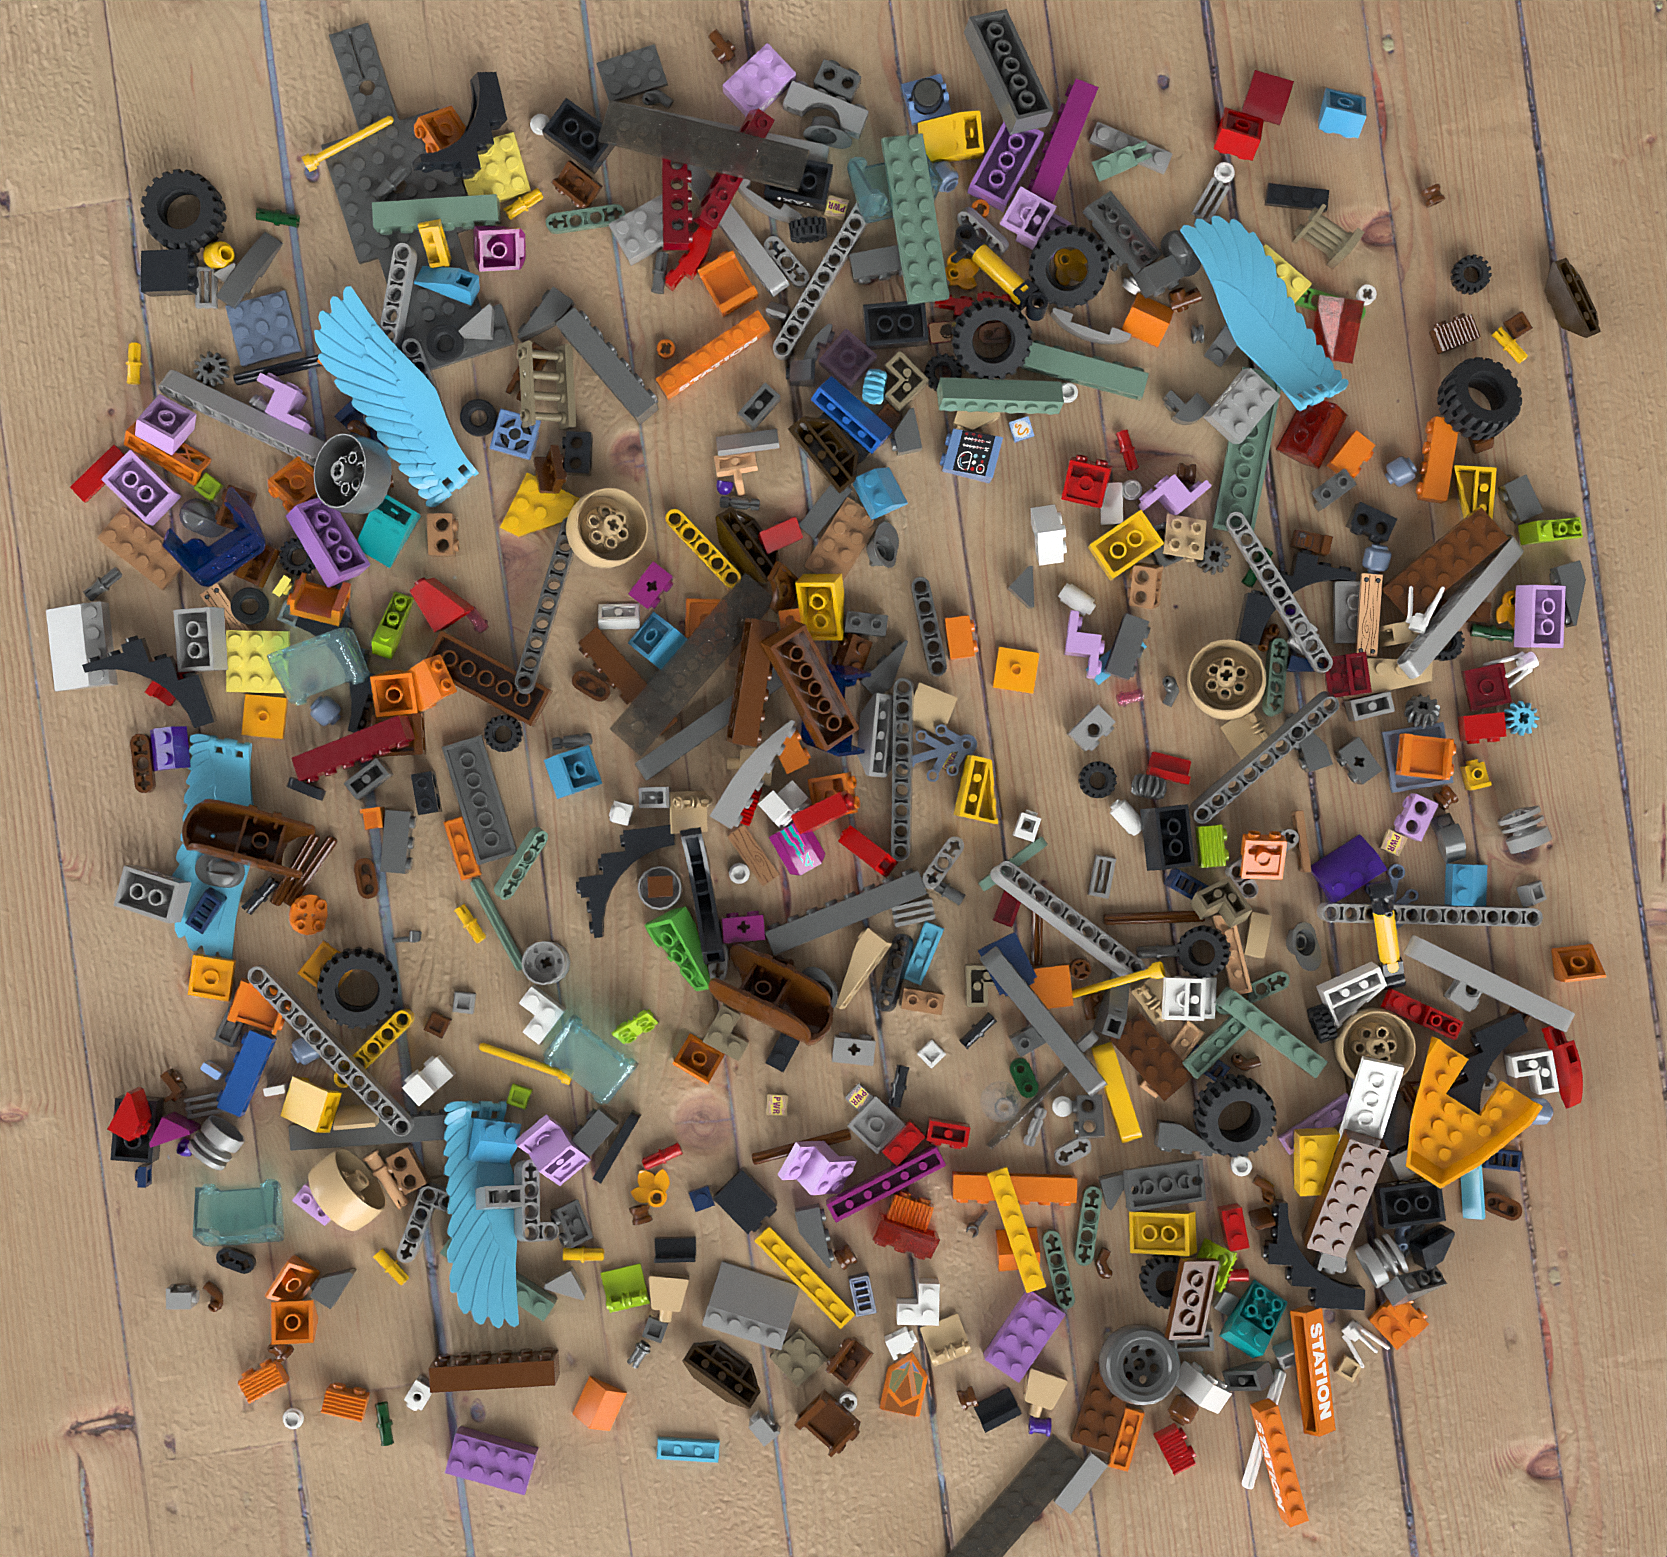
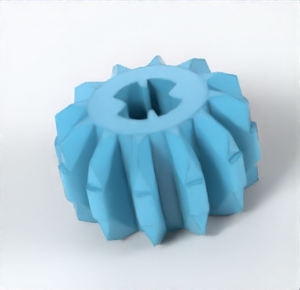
M869 369L867 371L862 394L864 402L874 405L883 402L888 378L886 371H881V369Z
M1518 701L1517 704H1510L1511 709H1505L1504 712L1508 715V717H1505V721H1508L1506 729L1511 728V734L1518 733L1519 736H1524L1525 732L1527 734L1532 733L1531 728H1537L1538 725L1534 720H1539L1540 717L1534 716L1537 709H1531V703L1524 704L1523 701ZM1520 715H1523V717H1524V718L1521 719L1522 722H1519V720H1518V719L1521 718Z

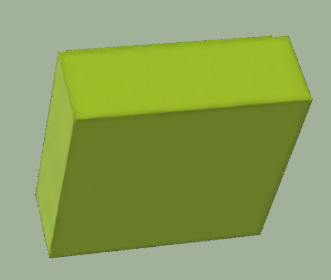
M206 472L193 489L212 502L224 485Z
M513 1083L506 1104L526 1110L533 1089Z

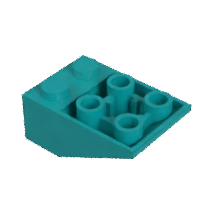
M386 494L382 503L369 513L357 542L363 553L391 568L421 515Z
M1254 1279L1231 1315L1228 1316L1219 1336L1251 1358L1262 1356L1268 1347L1288 1302Z

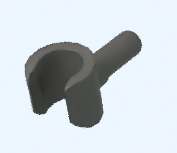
M410 930L409 937L392 938V942H419L422 932Z
M984 1210L975 1222L969 1223L966 1233L970 1228H975L976 1231L972 1237H976L981 1222L989 1212Z

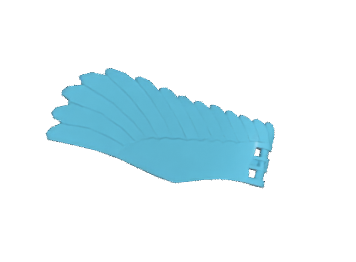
M1213 216L1211 218V225L1203 219L1195 220V228L1183 225L1180 232L1203 265L1237 346L1279 386L1296 409L1302 411L1306 409L1307 405L1313 406L1322 402L1325 397L1331 398L1345 390L1349 384L1348 380L1342 379L1340 370H1334L1330 358L1325 357L1323 347L1316 344L1313 330L1306 328L1303 315L1296 312L1294 300L1291 297L1287 298L1286 284L1284 280L1277 278L1276 265L1271 256L1265 255L1263 245L1256 233H1248L1243 225L1235 219H1231L1228 223L1220 216Z
M347 286L343 291V300L332 296L330 300L332 313H327L323 310L319 313L318 318L322 329L314 330L315 341L322 352L318 355V359L327 371L337 377L334 383L339 390L353 398V407L368 416L365 418L367 424L377 431V438L389 447L388 455L393 460L401 463L398 467L399 470L409 476L408 481L412 486L419 489L418 495L428 499L425 502L426 506L436 507L449 498L455 489L458 488L459 490L468 483L467 480L474 475L475 477L479 472L469 462L458 445L435 387L387 337L367 311L353 288ZM464 464L468 469L461 474L457 468ZM448 477L452 482L445 487L442 481Z
M200 733L191 735L189 740L194 744L189 749V753L192 754L190 759L191 767L189 768L191 772L186 780V784L190 785L184 795V803L188 806L182 817L183 822L191 809L205 799L220 800L247 807L249 804L254 805L251 785L252 743L245 742L243 744L238 743V740L224 738L223 740L218 739V736ZM217 747H222L223 753L217 752ZM238 751L243 752V757L237 756ZM182 844L176 855V861L179 863V866L172 876L192 883L182 920L175 923V932L178 938L186 937L188 947L192 951H197L201 945L206 955L216 956L218 951L222 958L232 959L236 917L250 866L243 865L245 867L244 878L235 887L223 888L207 885L198 879L195 872L196 862L204 854L192 850L189 851ZM212 887L226 896L227 899L204 934H201L185 924L204 891ZM206 903L203 904L209 909L213 910V908L207 905ZM199 910L201 914H203L206 917H209L207 914ZM197 917L194 918L196 921L204 925L205 922L201 921Z
M454 1101L446 1104L444 1110L449 1113L444 1120V1123L448 1126L444 1132V1140L447 1143L443 1151V1155L448 1156L444 1167V1175L449 1176L446 1188L447 1194L450 1195L447 1211L448 1214H452L447 1229L448 1235L452 1237L447 1250V1262L453 1263L449 1275L450 1292L457 1293L458 1306L463 1314L471 1311L476 1323L484 1324L486 1318L489 1317L493 1326L497 1328L503 1325L504 1319L509 1325L515 1327L519 1325L516 1287L517 1238L514 1234V1209L476 1210L475 1189L480 1187L514 1185V1173L510 1161L508 1164L468 1160L474 1119L471 1118L472 1111H477L476 1119L504 1122L507 1104L506 1101H499L498 1103H492V1101H479L478 1103ZM492 1112H497V1118H491Z

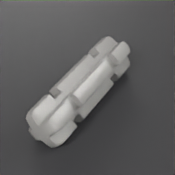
M1036 1107L1035 1116L1032 1117L1027 1130L1028 1135H1025L1023 1140L1024 1144L1031 1147L1035 1145V1137H1038L1043 1124L1042 1119L1045 1118L1047 1113L1045 1108Z

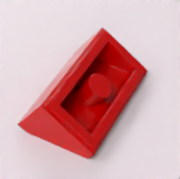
M793 517L761 531L758 539L766 555L803 539L796 517Z

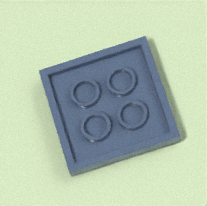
M285 290L242 301L236 309L229 305L225 306L242 367L303 352L288 294Z
M1444 722L1434 723L1432 727L1426 725L1424 729L1422 726L1381 732L1391 793L1454 783L1453 776H1450V780L1395 775L1399 734L1406 733L1446 738Z

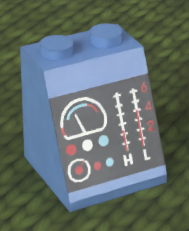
M953 429L952 434L948 433L945 445L948 446L946 454L942 453L940 465L943 466L942 472L990 483L994 475L1003 437Z

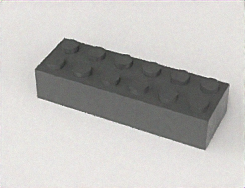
M1007 9L969 17L964 35L1010 135L1046 127L1054 110Z
M574 307L556 322L559 331L641 425L659 410L657 406L659 401L656 395L650 389L647 391L644 389V382L638 374L632 375V370L623 357L620 359L617 357V350L609 341L607 343L604 342L605 338L596 326L592 328L590 326L592 323L589 321L588 316L582 310L578 312Z

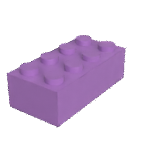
M1003 122L967 193L978 199L985 200L989 205L1004 212L1040 145L1044 133L1038 129L1010 135L1005 122Z
M319 497L296 505L286 515L327 587L357 577L371 565L340 512L325 505Z
M1036 1290L1029 1293L1025 1291L983 1352L985 1360L1019 1383L1066 1315L1063 1308Z
M459 1426L455 1434L445 1473L525 1495L539 1448Z

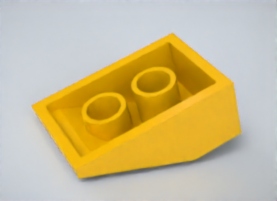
M1140 510L1091 543L1088 549L1111 581L1158 549L1164 542L1145 514Z
M803 574L795 583L801 623L806 625L813 640H843L844 586L842 574Z
M1129 1211L1130 1253L1191 1256L1197 1252L1196 1211Z

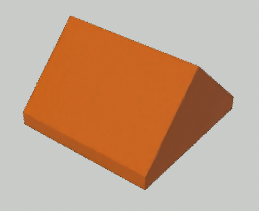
M1137 293L1121 330L1130 333L1131 336L1158 347L1171 322L1174 311L1172 308L1150 298L1145 299L1143 295Z
M393 669L370 676L376 717L418 713L412 672Z
M1593 944L1552 948L1555 980L1572 982L1606 977Z
M690 1033L672 1064L708 1085L725 1054Z
M1027 1227L1040 1266L1037 1227ZM995 1230L998 1271L1019 1270L1006 1230Z
M293 1255L286 1262L268 1289L265 1297L279 1302L303 1300L320 1274V1271L296 1255Z
M314 1300L271 1302V1345L314 1343L319 1319Z
M589 1376L572 1414L589 1429L610 1431L627 1392Z

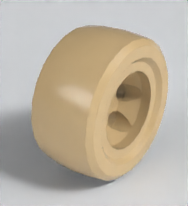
M601 488L581 497L572 507L566 523V535L573 552L585 563L598 568L620 566L633 559L642 549L648 533V521L641 504L632 495L617 488ZM602 511L608 512V516H604ZM591 518H595L597 520L596 525L591 524ZM607 522L612 525V527H613L612 530H610V525L607 524ZM594 533L599 534L600 539L598 541L593 538ZM608 539L614 542L612 547L608 546Z
M1231 639L1218 640L1204 646L1194 656L1187 674V687L1192 700L1205 714L1221 720H1232L1243 717L1259 704L1266 687V671L1258 654L1248 645ZM1213 668L1218 669L1216 674H1212L1210 671ZM1240 669L1244 671L1245 675L1238 676L1237 671ZM1229 674L1232 677H1229L1228 681H1224L1222 675ZM1215 682L1217 686L1214 689H1210L1208 684ZM1236 685H1243V690L1237 691L1235 689ZM1222 691H1228L1229 696L1226 698L1222 697Z
M1375 1007L1358 1009V1012L1353 1016H1349L1342 1023L1343 1025L1336 1029L1337 1038L1333 1039L1335 1058L1342 1070L1354 1080L1362 1056L1378 1060L1386 1056L1383 1061L1402 1064L1404 1066L1402 1077L1413 1064L1416 1044L1411 1029L1401 1017L1389 1010ZM1380 1029L1384 1030L1385 1035L1383 1037L1378 1035ZM1365 1030L1370 1032V1036L1367 1038L1363 1037ZM1358 1044L1363 1045V1050L1360 1052L1356 1051ZM1380 1044L1379 1051L1374 1052L1376 1051L1375 1049H1373L1374 1045Z
M338 1149L318 1162L309 1172V1187L314 1199L323 1212L344 1229L350 1231L359 1230L371 1222L385 1208L386 1198L379 1181L372 1176V1171L350 1151Z

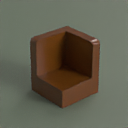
M673 876L647 877L648 898L673 896Z

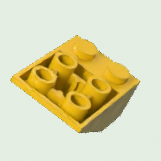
M980 110L959 112L917 123L918 134L923 133L928 164L983 158L984 144Z

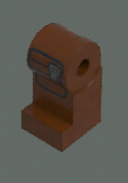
M1294 530L1290 547L1298 550L1312 551L1313 554L1325 557L1329 555L1333 536Z

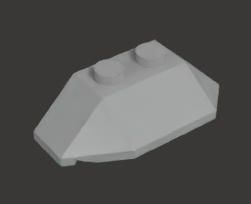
M874 693L860 714L857 756L867 776L886 777L892 769L893 695ZM903 722L898 724V730L901 733ZM901 743L898 744L897 747L899 752L901 748Z

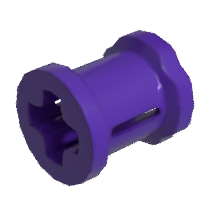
M1030 1415L1029 1434L1041 1433L1049 1437L1052 1419L1050 1417L1047 1419L1035 1418Z

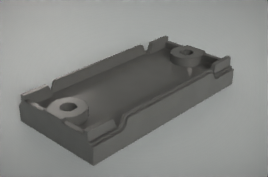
M1111 191L1084 209L1083 214L1089 221H1093L1092 226L1124 264L1128 263L1127 267L1134 276L1162 255L1161 251Z
M1203 1159L1180 1160L1123 1170L1126 1208L1130 1212L1206 1201Z

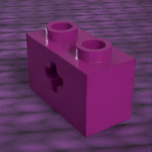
M653 561L628 595L646 609L650 610L651 607L655 609L662 600L659 598L664 591L667 593L673 586L672 580L674 577ZM656 582L657 590L649 592L648 584Z
M748 911L747 915L739 916L738 912L726 913V917L722 918L724 943L766 939L764 914H759V911ZM742 921H745V924L750 925V927L746 929V932H742V929L738 928V925H741Z

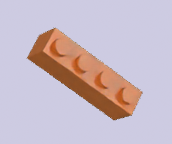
M1435 416L1426 425L1427 442L1425 441L1422 447L1424 460L1419 466L1421 479L1416 486L1417 500L1438 504L1447 502L1458 432L1453 431V427L1450 424H1446L1444 417Z

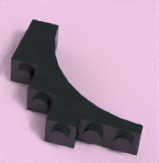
M477 72L470 80L472 93L471 113L468 125L461 138L442 150L419 154L412 162L414 171L422 170V172L428 173L434 170H442V172L453 170L454 177H463V179L475 177V174L481 169L478 155L487 153L494 145L491 130L500 129L508 120L496 72Z
M1301 550L1293 555L1290 576L1287 571L1278 570L1292 594L1305 586L1318 582L1355 581L1357 572L1351 571L1350 567L1339 566V569L1333 568L1330 563L1319 562L1318 565V556L1313 555V552L1308 550ZM1273 573L1269 574L1268 580L1273 579ZM1275 588L1273 594L1277 598H1282L1284 590ZM1251 590V593L1244 594L1236 641L1251 646L1259 645L1263 630L1269 618L1276 610L1266 592L1265 596L1263 592Z
M298 616L295 626L310 632L323 641L335 654L345 671L352 698L348 731L355 733L365 729L367 723L365 716L367 711L371 710L374 701L371 699L373 693L370 676L376 675L364 670V667L369 665L371 659L370 651L347 643V640L351 639L354 628H352L353 623L341 620L340 625L336 626Z
M138 635L125 639L126 643L121 644L123 653H121L120 649L107 653L108 657L100 659L99 655L88 658V663L82 665L85 673L97 670H123L152 679L166 688L180 702L194 728L217 721L202 673L196 675L195 671L183 674V679H181L174 656L167 657L165 653L155 656V661H153L145 638L139 639Z
M671 825L623 830V835H620L621 847H625V851L601 854V858H598L599 871L603 870V874L579 877V882H576L577 894H581V898L589 897L590 899L586 904L587 912L592 915L589 929L590 934H594V938L604 936V917L607 902L612 889L621 875L644 855L659 848L676 845L675 833L671 834Z
M701 827L681 830V840L691 882L704 964L724 962L725 955L721 925L711 878L709 857Z
M1514 1011L1470 1030L1472 1036L1470 1037L1471 1044L1477 1050L1464 1055V1057L1468 1058V1061L1459 1073V1076L1464 1078L1453 1082L1446 1094L1476 1114L1480 1113L1481 1092L1485 1077L1492 1063L1512 1041L1529 1032L1519 1012Z
M1275 1199V1205H1272L1271 1212L1276 1225L1270 1229L1273 1240L1265 1239V1245H1262L1261 1248L1262 1258H1264L1267 1264L1288 1265V1267H1285V1279L1291 1286L1311 1287L1308 1290V1300L1311 1301L1315 1308L1365 1310L1366 1290L1361 1285L1344 1283L1330 1278L1315 1269L1306 1260L1292 1235L1288 1217V1203L1284 1199Z

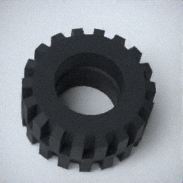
M1200 925L1188 930L1181 936L1180 942L1177 943L1176 947L1178 948L1176 957L1178 956L1179 965L1181 964L1183 966L1182 969L1185 972H1189L1190 976L1210 978L1221 972L1228 964L1229 956H1231V951H1229L1231 946L1230 942L1228 943L1226 940V935H1223L1221 930H1216L1213 926ZM1206 940L1213 945L1215 957L1210 963L1203 964L1194 958L1192 947L1196 941Z
M1155 1254L1152 1256V1260L1147 1259L1145 1261L1146 1266L1142 1265L1141 1267L1142 1274H1139V1279L1141 1280L1139 1282L1140 1287L1151 1303H1154L1159 1308L1162 1306L1164 1309H1169L1174 1287L1167 1291L1158 1290L1156 1288V1279L1164 1271H1174L1177 1274L1180 1257H1175L1174 1255L1157 1256Z

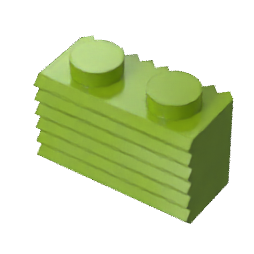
M1221 824L1196 826L1198 866L1200 868L1226 866V861H1229V851L1224 846V841L1227 840L1226 828H1223Z

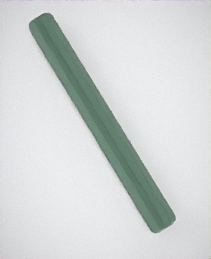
M480 878L472 880L470 885L516 971L522 970L521 963L523 957Z

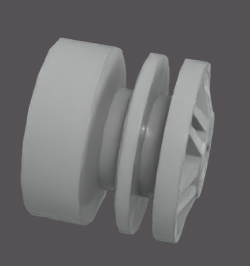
M1540 806L1516 809L1497 821L1499 826L1509 824V826L1501 830L1503 834L1513 833V836L1506 840L1511 854L1535 848L1552 840L1548 826L1537 827V823L1541 822L1544 816L1538 815L1533 817V815L1541 812Z
M657 866L650 868L639 879V897L645 905L652 909H669L677 903L681 896L682 887L680 879L674 871L667 867ZM673 876V896L648 898L647 877Z
M542 941L534 943L527 948L523 954L521 964L524 974L530 981L535 984L548 985L557 983L566 976L570 967V958L566 949L560 944ZM550 958L549 962L552 963V966L546 967V964L543 962L545 959Z
M211 1115L201 1126L203 1133H196L194 1139L190 1140L187 1145L190 1152L202 1163L213 1169L223 1170L227 1162L232 1159L230 1153H236L245 1142V1138L232 1124L218 1116Z
M1387 1233L1381 1235L1383 1244L1378 1238L1374 1239L1375 1250L1368 1243L1355 1249L1362 1268L1376 1288L1389 1283L1387 1272L1396 1277L1399 1275L1397 1268L1402 1274H1406L1409 1271L1402 1251Z

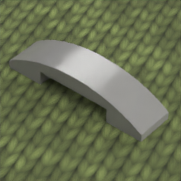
M744 177L738 191L755 209L773 219L787 223L794 221V219L802 218L800 213L785 203L779 210L749 190L751 186L750 180Z
M1054 307L1050 314L1052 319L1065 331L1092 343L1121 344L1127 342L1131 337L1130 333L1113 327L1109 334H1105L1071 322L1072 313Z

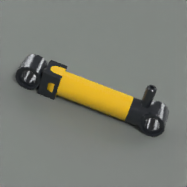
M967 224L959 226L954 239V248L958 252L951 257V261L956 264L967 255L1012 297L1011 302L1020 311L1026 307L1025 314L1030 320L1039 321L1043 319L1049 302L1047 296L1037 292L1038 287L1029 279L1024 281L976 235L974 227Z
M1390 880L1368 884L1379 952L1377 955L1378 966L1387 984L1384 990L1406 986L1403 960L1399 952L1393 907L1394 892Z

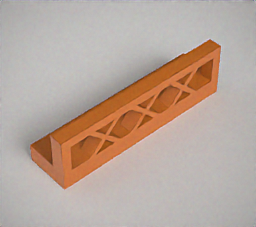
M136 422L126 430L125 446L193 486H196L200 480L201 472L211 463V458L184 442L179 447L184 453L175 452L173 455H170L135 435ZM191 459H199L202 463L198 466L191 462Z

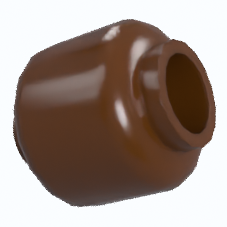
M1186 1394L1175 1395L1168 1408L1170 1418L1182 1426L1191 1424L1199 1410L1198 1405Z

